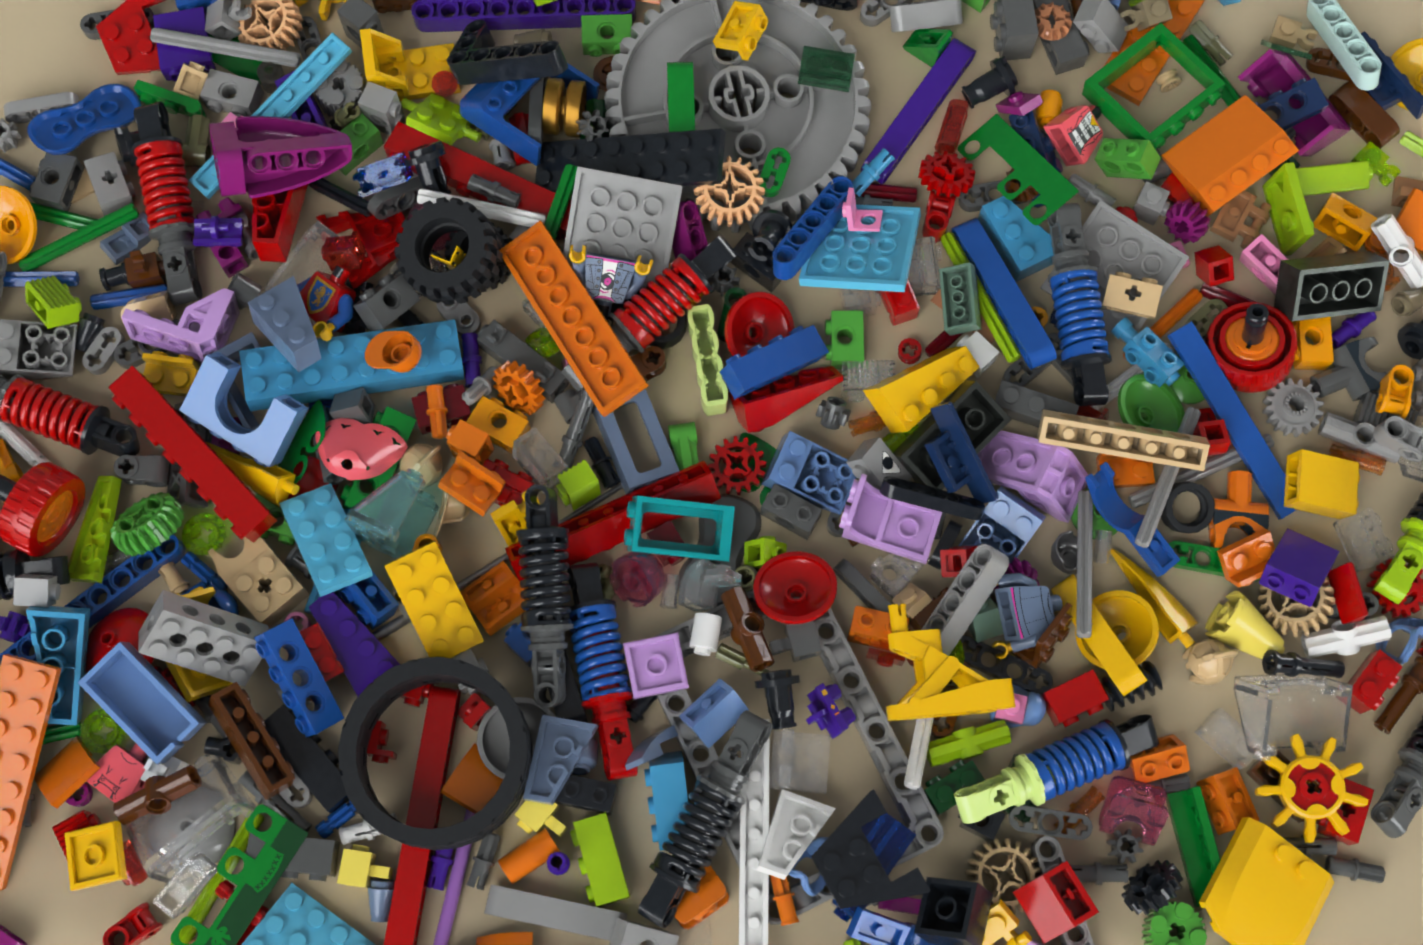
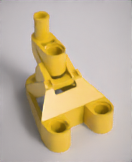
M906 604L888 605L892 632L888 634L889 649L913 661L916 683L896 705L886 706L887 721L997 712V710L1015 708L1012 678L994 680L984 678L960 663L956 657L943 653L940 629L908 631ZM951 679L959 687L958 689L941 693Z

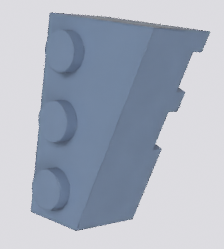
M294 276L248 302L253 323L298 372L322 359L315 332Z

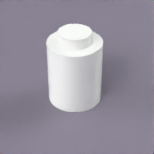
M695 613L689 645L690 648L694 649L695 654L710 656L711 652L717 651L722 617L710 613Z

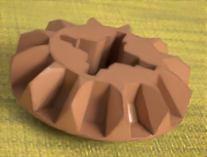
M1054 2L1046 5L1042 3L1039 8L1035 9L1039 37L1055 41L1062 39L1069 33L1072 21L1070 12H1067L1063 5L1058 6ZM1051 14L1054 16V20H1056L1053 28H1051L1050 21L1048 20Z

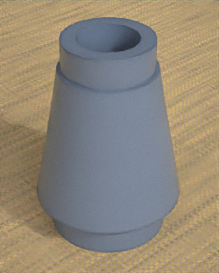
M372 879L371 885L367 887L371 921L388 922L394 880Z

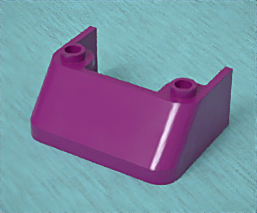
M1269 49L1238 76L1240 81L1249 83L1247 88L1256 98L1261 96L1267 100L1271 94L1282 90L1283 93L1291 90V85L1303 78H1306L1307 81L1311 80V77L1291 54ZM1327 97L1329 105L1325 111L1292 127L1296 131V136L1294 137L1296 141L1295 146L1298 148L1300 156H1313L1351 130L1348 123ZM1297 99L1289 100V105L1292 108H1301V104Z

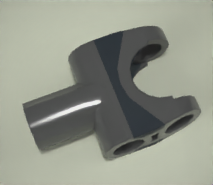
M1368 337L1356 340L1333 350L1334 362L1332 364L1334 367L1310 378L1313 392H1319L1320 395L1318 397L1322 398L1346 388L1352 401H1357L1367 392H1377L1380 390V382L1387 374L1386 371L1375 372L1368 367L1365 361L1366 352L1378 345L1376 338Z

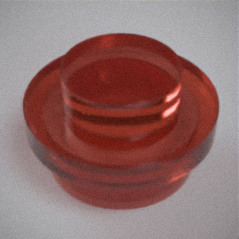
M440 71L432 78V88L437 95L448 97L456 91L457 81L451 72Z

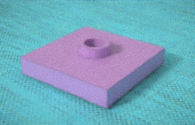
M678 632L623 643L634 699L689 688Z

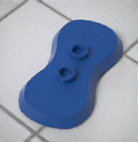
M121 84L104 85L93 90L76 104L38 114L29 122L27 132L31 141L46 153L51 155L67 154L98 133L132 124L135 121L134 109L142 106L141 101L135 92L127 86Z

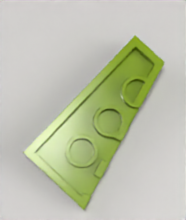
M98 476L68 563L71 581L102 583L111 539L110 530L113 527L122 482L120 478L115 476Z

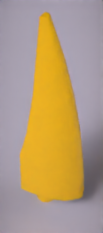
M206 442L248 488L280 507V502L287 500L289 494L296 495L298 493L299 485L294 483L295 474L277 465L272 467L261 466L253 459L240 456Z
M1112 548L1110 553L1135 589L1137 595L1144 598L1155 611L1159 622V631L1170 644L1179 639L1186 649L1192 646L1195 641L1188 634V631L1198 624L1196 619L1155 578L1125 555Z

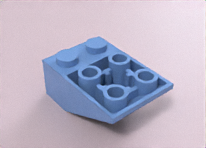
M789 431L781 438L761 484L772 489L774 484H777L819 508L840 515L849 497L853 481L857 477L854 476L852 469L846 463L848 459Z
M1001 486L996 491L998 498L987 504L981 519L975 521L958 546L987 544L1005 553L1009 558L1010 564L1014 557L1017 558L1046 516Z

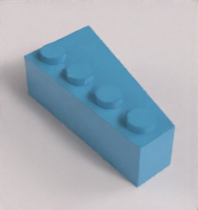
M30 606L26 609V614L30 623V635L37 662L62 668L48 724L77 725L82 719L84 689L77 682L86 673L90 609Z

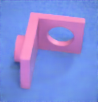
M849 188L847 200L843 202L842 207L843 218H847L848 230L879 232L883 211L857 210L854 188ZM867 216H871L876 219V221L870 225H864L861 223V220Z

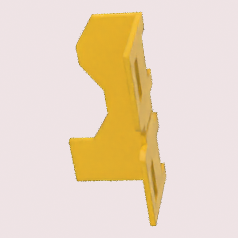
M456 246L450 262L432 254L431 256L446 264L447 268L452 270L464 260L466 253Z

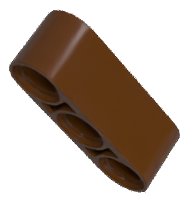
M1353 81L1345 83L1328 98L1348 125L1375 150L1381 149L1400 132L1396 121L1365 90L1359 89Z

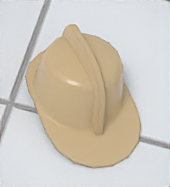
M443 490L441 507L434 531L435 537L438 535L441 524L460 522L470 513L469 507Z

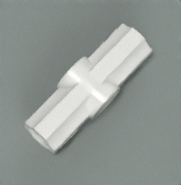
M1385 214L1377 218L1371 224V229L1389 254L1388 259L1390 263L1398 268L1411 289L1422 287L1423 260L1415 249L1414 240L1405 234L1393 214ZM1404 249L1407 253H1398L1396 250Z
M1383 615L1350 624H1342L1341 620L1332 623L1331 628L1311 632L1308 636L1302 634L1301 643L1307 658H1315L1332 653L1347 656L1356 654L1362 646L1388 641L1392 634L1388 620Z

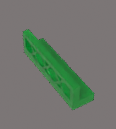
M1197 786L1165 795L1194 907L1200 906L1199 901L1220 862L1201 787Z

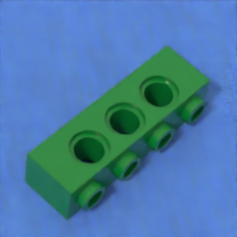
M387 406L382 412L377 411L372 423L389 427L407 443L417 419ZM374 430V432L376 433V435H379V434L381 433V432H377L376 430ZM393 438V444H394V445H395V444L400 445V444L397 443L396 440ZM399 460L383 474L370 479H364L371 483V493L367 494L360 490L359 483L362 480H352L351 485L346 484L340 496V499L343 500L342 508L350 509L370 520L374 519Z

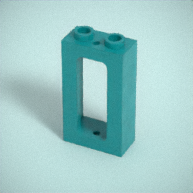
M633 496L632 501H629L627 505V517L630 518V527L625 529L624 545H627V551L729 562L735 507ZM645 512L713 519L716 522L714 544L712 546L644 539L641 537L642 516Z

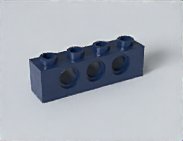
M1303 78L1292 84L1291 90L1285 93L1279 90L1268 97V101L1262 104L1255 102V104L1264 112L1274 111L1277 114V120L1274 121L1285 131L1325 111L1329 103L1315 78L1309 81ZM1297 99L1301 104V108H1292L1289 105V100Z

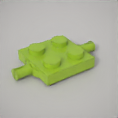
M431 93L420 103H415L406 97L401 101L402 108L411 111L407 116L406 125L440 141L442 140V142L448 145H452L457 139L467 137L478 143L482 137L481 132L469 128L472 123L461 116L460 105L446 100L440 95Z

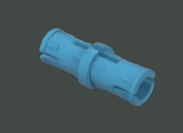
M882 148L868 165L865 164L862 167L864 170L852 181L854 192L858 197L874 180L878 181L880 179L879 175L895 160L885 148Z

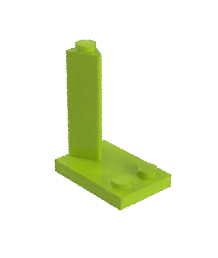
M1369 161L1295 168L1294 162L1284 163L1268 179L1262 188L1266 202L1272 206L1269 213L1280 252L1284 256L1292 255L1314 235V224L1310 219L1304 196L1369 189V181L1373 178V169L1369 165Z

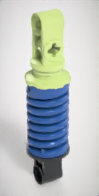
M1147 714L1135 716L1117 726L1112 721L1104 719L1089 729H1083L1079 733L1072 734L1070 737L1054 741L1052 744H1047L1041 749L1037 748L1032 753L1016 756L1014 760L1015 767L1004 768L999 775L975 785L959 789L954 793L961 821L965 824L975 823L1010 806H1022L1028 800L1034 805L1039 806L1055 798L1056 795H1063L1066 791H1072L1075 787H1082L1084 783L1089 784L1094 779H1101L1104 774L1110 775L1114 770L1123 771L1128 769L1130 766V756L1159 745L1152 716Z

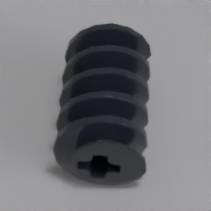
M1144 661L1141 666L1138 665L1148 681L1125 696L1122 695L1110 677L1104 676L1101 679L1100 683L1109 698L1105 704L1111 712L1115 710L1114 702H1117L1123 708L1125 707L1124 698H1127L1131 704H1134L1135 694L1141 700H1144L1145 690L1151 696H1154V687L1157 686L1160 690L1163 689L1158 671L1150 661Z

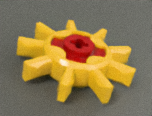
M1295 734L1290 737L1295 760L1285 764L1270 753H1266L1263 756L1262 760L1264 763L1278 771L1280 776L1278 785L1260 786L1255 789V795L1262 797L1278 795L1284 809L1274 816L1270 824L1274 829L1285 824L1293 814L1304 819L1303 836L1305 843H1313L1316 837V820L1326 817L1334 829L1343 836L1350 832L1346 822L1337 813V809L1341 806L1342 802L1355 807L1368 805L1369 799L1345 791L1344 778L1356 775L1364 768L1362 763H1352L1339 770L1330 762L1337 739L1333 737L1327 739L1322 745L1319 756H1307L1303 740L1299 734ZM1313 782L1316 785L1314 787L1316 792L1310 794L1307 791L1309 788L1307 784Z

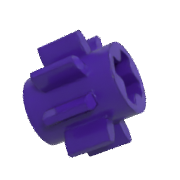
M9 611L7 617L0 616V638L15 643L28 634L31 628L28 624L27 616Z

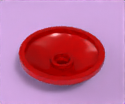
M767 292L748 293L740 297L732 305L725 321V340L729 352L732 356L740 354L743 357L747 355L749 349L761 344L762 347L769 345L768 342L779 335L785 338L789 336L790 331L795 329L794 321L787 306L775 295ZM749 329L752 330V336H751V337H750V334H749Z
M786 552L771 558L759 569L753 584L754 597L762 612L773 620L786 624L807 623L819 618L830 609L837 595V579L831 566L822 558L807 552Z
M123 608L108 614L99 621L88 636L86 673L119 642H130L138 651V632L149 614L137 608ZM141 654L150 664L154 660L153 657Z

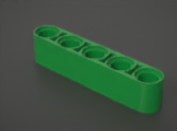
M667 62L669 132L695 131L693 62Z

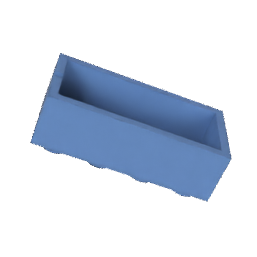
M119 642L77 682L156 764L166 763L184 746L183 741H189L207 723L171 684L138 653L130 642Z

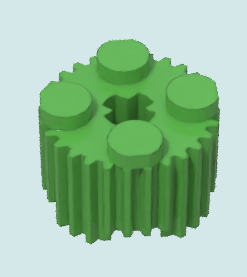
M1169 902V905L1163 906L1157 912L1151 909L1147 915L1148 918H1144L1146 923L1142 924V927L1145 930L1142 931L1144 936L1141 938L1146 941L1144 945H1205L1207 935L1205 933L1206 930L1203 929L1205 923H1201L1203 918H1199V912H1194L1195 908L1187 903ZM1170 925L1176 927L1177 936H1170L1169 930H1172Z

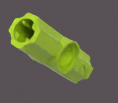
M998 720L977 728L975 726L964 728L951 733V736L929 742L926 757L931 767L946 764L957 759H970L983 754L984 751L1010 744L1012 742L1011 734L1005 720Z

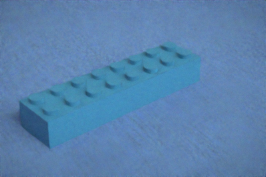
M455 319L332 337L329 341L317 339L322 359L300 372L290 364L275 346L239 351L245 400L250 412L269 409L274 398L285 394L301 404L317 402L318 400H332L335 394L362 387L367 394L464 380ZM407 331L420 342L422 356L415 368L406 373L395 372L391 369H375L370 367L365 361L364 356L368 343L381 332Z

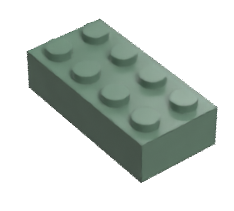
M969 262L939 269L945 332L951 336L981 330L976 267Z

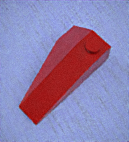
M833 366L801 370L796 376L788 375L736 400L729 389L728 395L737 419L748 433L760 432L764 428L773 426L844 381L843 375Z

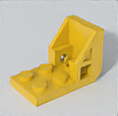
M370 28L360 30L367 82L370 81L396 91L400 101L404 97L409 100L427 98L431 93L440 96L461 93L460 85L457 83L447 63V58L454 48V43L404 50L399 39Z

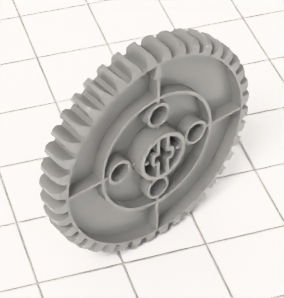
M661 0L660 13L653 9L644 13V24L635 22L632 25L631 37H625L621 40L620 53L615 54L612 58V72H609L606 78V88L608 91L604 95V107L607 110L605 118H608L606 127L610 129L609 137L669 133L667 62H693L695 130L721 128L726 132L723 162H726L729 155L732 158V162H736L740 157L742 159L741 165L750 162V171L758 169L759 174L757 178H759L767 155L773 148H784L790 154V165L780 192L775 197L761 196L764 198L763 205L758 206L760 208L759 213H752V220L750 221L743 218V223H748L752 231L754 220L765 210H778L787 215L791 222L799 220L801 208L806 211L833 178L838 176L847 177V172H852L855 169L858 155L863 152L866 142L865 136L870 126L868 116L871 110V101L867 98L870 86L868 81L863 79L865 71L863 63L855 61L857 54L855 46L851 44L844 45L847 34L843 29H836L831 32L834 19L830 15H824L818 19V6L814 3L808 4L803 8L800 6L801 0H677L676 4L672 0ZM734 1L760 4L768 18L767 28L761 35L756 49L752 52L748 61L742 60L738 51L716 48L713 43ZM728 57L731 58L732 61H723L720 58ZM789 93L792 94L794 97L785 98L780 94ZM745 148L754 149L757 153L746 154L741 150ZM780 156L774 159V169L778 170L782 162V157ZM771 175L769 181L765 182L766 188L771 189L772 186H775L773 185L775 176ZM734 176V178L736 179V181H738V182H740V183H745V182H744L742 179H740L739 177ZM728 183V188L726 190L729 194V200L731 201V194L733 193L730 189V183ZM683 186L680 202L690 200L695 202L698 196L694 195V188L697 186ZM711 197V199L716 204L725 207L723 202L719 200H714L713 197ZM745 197L744 200L735 202L734 208L746 203L750 197ZM697 205L701 221L703 222L704 218H708L709 212L701 214V206ZM716 217L710 221V227L713 231H719L722 224L720 226L717 225L718 218ZM734 220L730 230L732 233H739L741 226Z

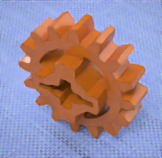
M515 360L512 363L506 361L494 371L495 375L492 379L496 384L493 385V388L500 392L497 396L504 398L505 406L511 407L512 411L519 410L523 414L527 413L530 416L544 405L542 402L546 400V397L542 393L545 389L538 385L540 379H535L533 377L534 372L527 370L525 364L519 367Z

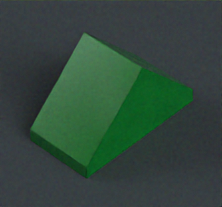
M918 29L912 33L902 47L911 55L933 67L949 45L953 33L950 29Z

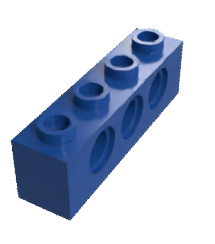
M293 618L254 637L257 642L255 644L256 650L270 667L268 670L269 675L275 683L279 684L283 692V702L289 709H292L296 717V727L302 734H305L306 737L316 735L344 719ZM281 647L288 652L287 661L280 657L279 650ZM294 672L301 677L300 686L293 682L292 676ZM307 697L314 702L313 711L306 707Z

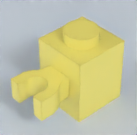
M525 800L514 814L520 819L517 825L529 835L532 831L539 833L547 826L559 837H562L568 829L553 817L560 808L555 802L553 805Z
M353 844L352 850L343 849L337 883L367 888L371 885L372 877L391 880L393 868L375 865L376 854L369 852L370 847Z

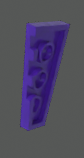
M334 592L319 597L309 606L316 622L319 623L334 650L337 660L340 661L345 670L344 673L357 697L371 682H374V679L390 668L400 665Z

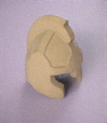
M417 443L409 446L397 465V472L403 475L404 482L414 484V489H423L436 483L443 471V460L440 453L441 445L434 447L429 444Z
M1204 639L1194 643L1182 655L1184 660L1188 658V663L1185 664L1186 669H1191L1195 674L1189 677V681L1199 685H1214L1221 682L1229 674L1233 658L1239 652L1234 649L1230 650L1225 644L1215 639Z

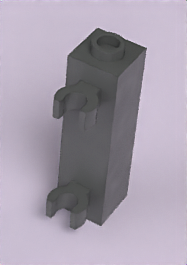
M493 320L490 325H484L479 331L477 341L480 348L500 364H504L506 361L512 363L514 360L517 361L519 367L525 364L527 370L534 372L533 377L540 379L538 385L545 389L542 395L552 404L554 399L569 385V381L561 373L560 369L496 320Z

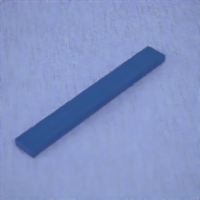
M1191 321L1167 336L1181 360L1185 363V367L1218 420L1224 419L1230 441L1249 472L1252 473L1253 479L1278 520L1296 511V509L1284 507L1286 475L1193 322Z

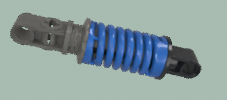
M1065 203L1047 218L1054 255L1051 259L1052 264L1055 265V271L1048 275V282L1052 290L1053 307L1056 311L1055 319L1057 320L1056 327L1059 331V347L1062 350V362L1060 365L1061 369L1071 371L1074 388L1073 396L1077 405H1105L1108 402L1109 390L1106 384L1104 365L1112 361V356L1108 351V341L1104 339L1107 336L1106 331L1103 330L1105 321L1101 320L1104 314L1102 310H1099L1102 308V302L1098 300L1101 297L1098 291L1099 283L1096 281L1098 268L1088 265L1090 257L1089 252L1085 248L1079 204Z

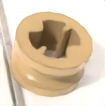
M1176 69L1168 70L1157 77L1156 83L1161 85V92L1171 91L1181 84L1182 79L1176 76L1178 74Z

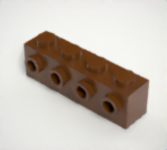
M235 682L211 695L208 706L265 800L290 787L295 780V772L291 764L287 760L285 761L280 754V747L275 738L270 737L265 729L266 725L263 718L251 706V699L248 693Z

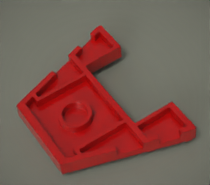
M126 0L96 26L117 75L161 71L157 43L152 42L150 39L152 27L144 9L166 0Z
M348 211L338 212V216L326 218L325 214L316 216L317 222L326 238L352 229L367 257L345 265L346 268L351 270L348 280L353 289L360 286L396 259L395 247H399V243L395 240L397 233H402L404 229L401 227L405 220L402 212L383 220H378L373 215L366 217L360 213L349 214Z

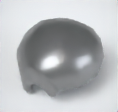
M1073 531L1061 533L1051 546L1050 557L1054 566L1067 574L1076 575L1077 536L1073 534Z

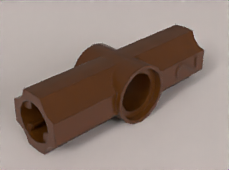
M739 586L725 591L721 595V599L733 626L730 632L731 638L737 645L741 646L750 670L758 672L771 667L775 661L762 632L765 626L764 620L758 613L753 611L744 588Z
M192 765L167 777L160 775L149 777L144 782L143 789L114 803L113 811L118 821L123 825L148 813L155 815L166 813L170 810L172 801L202 786L201 777L197 769Z

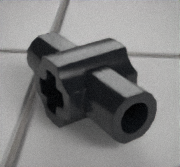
M207 738L204 747L205 754L223 757L225 761L232 764L240 765L242 762L237 753H230V749L234 747L229 739Z

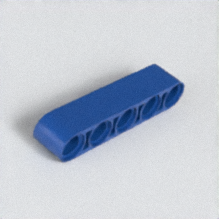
M844 176L833 178L773 251V274L776 278L780 280L793 278L843 217V202L847 200L848 189L853 188V183L849 178Z

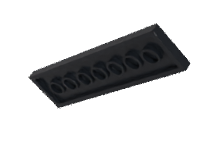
M720 128L593 138L591 142H588L587 139L543 142L540 164L536 168L535 184L556 193L567 164L682 186L721 184L726 132Z

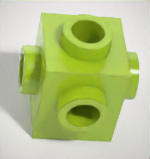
M762 536L759 539L745 541L744 565L752 566L758 572L768 560L786 553L787 544L776 541V538L773 536Z

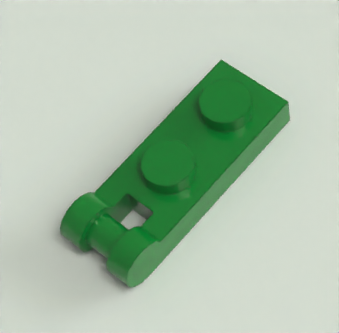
M137 80L134 86V90L140 98L139 100L146 105L161 101L165 105L167 112L176 115L180 113L189 117L202 115L207 118L202 105L196 99L141 80Z

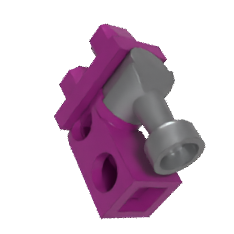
M229 197L221 200L218 207L222 212L216 216L219 218L243 219V242L246 244L245 253L251 260L258 259L259 256L252 243V224L239 203L235 204ZM204 210L196 218L210 219L212 215L209 210ZM236 246L210 247L228 278L249 267Z

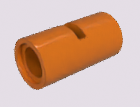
M545 828L497 861L510 882L515 884L546 863L550 854L561 851Z

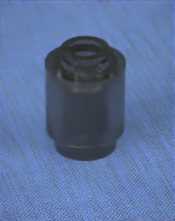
M262 62L257 69V75L263 89L267 93L273 94L278 89L274 81L285 76L282 66L272 62Z

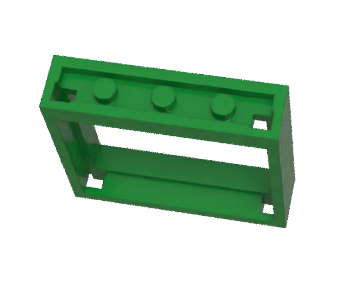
M1160 22L1085 81L1082 95L1092 105L1097 106L1101 113L1126 138L1150 140L1155 149H1160L1165 144L1166 139L1171 135H1178L1184 129L1187 122L1197 120L1203 114L1206 107L1216 105L1217 100L1223 96L1222 91L1225 82ZM1161 46L1205 90L1149 133L1104 89L1157 47Z

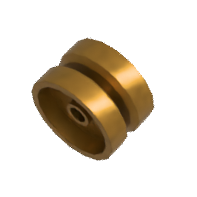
M548 78L543 100L542 121L544 134L558 135L562 130L564 121L566 136L580 138V134L577 135L579 124L576 123V120L584 118L582 112L585 111L587 97L585 81L571 80L566 92L563 79Z

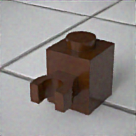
M140 250L129 252V258H124L127 280L132 288L166 284L163 260L159 258L156 252L142 254Z

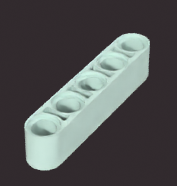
M1308 0L1307 18L1354 84L1359 89L1365 91L1376 88L1379 84L1382 63L1337 0Z

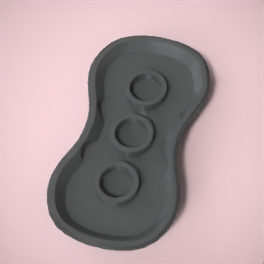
M720 494L721 499L712 503L735 507L729 562L688 558L680 569L678 576V586L682 596L690 603L710 610L722 605L721 595L734 587L732 575L741 566L744 556V542L755 540L761 530V516L757 507L744 498L730 494ZM699 518V539L697 545L712 546L714 544L715 520Z

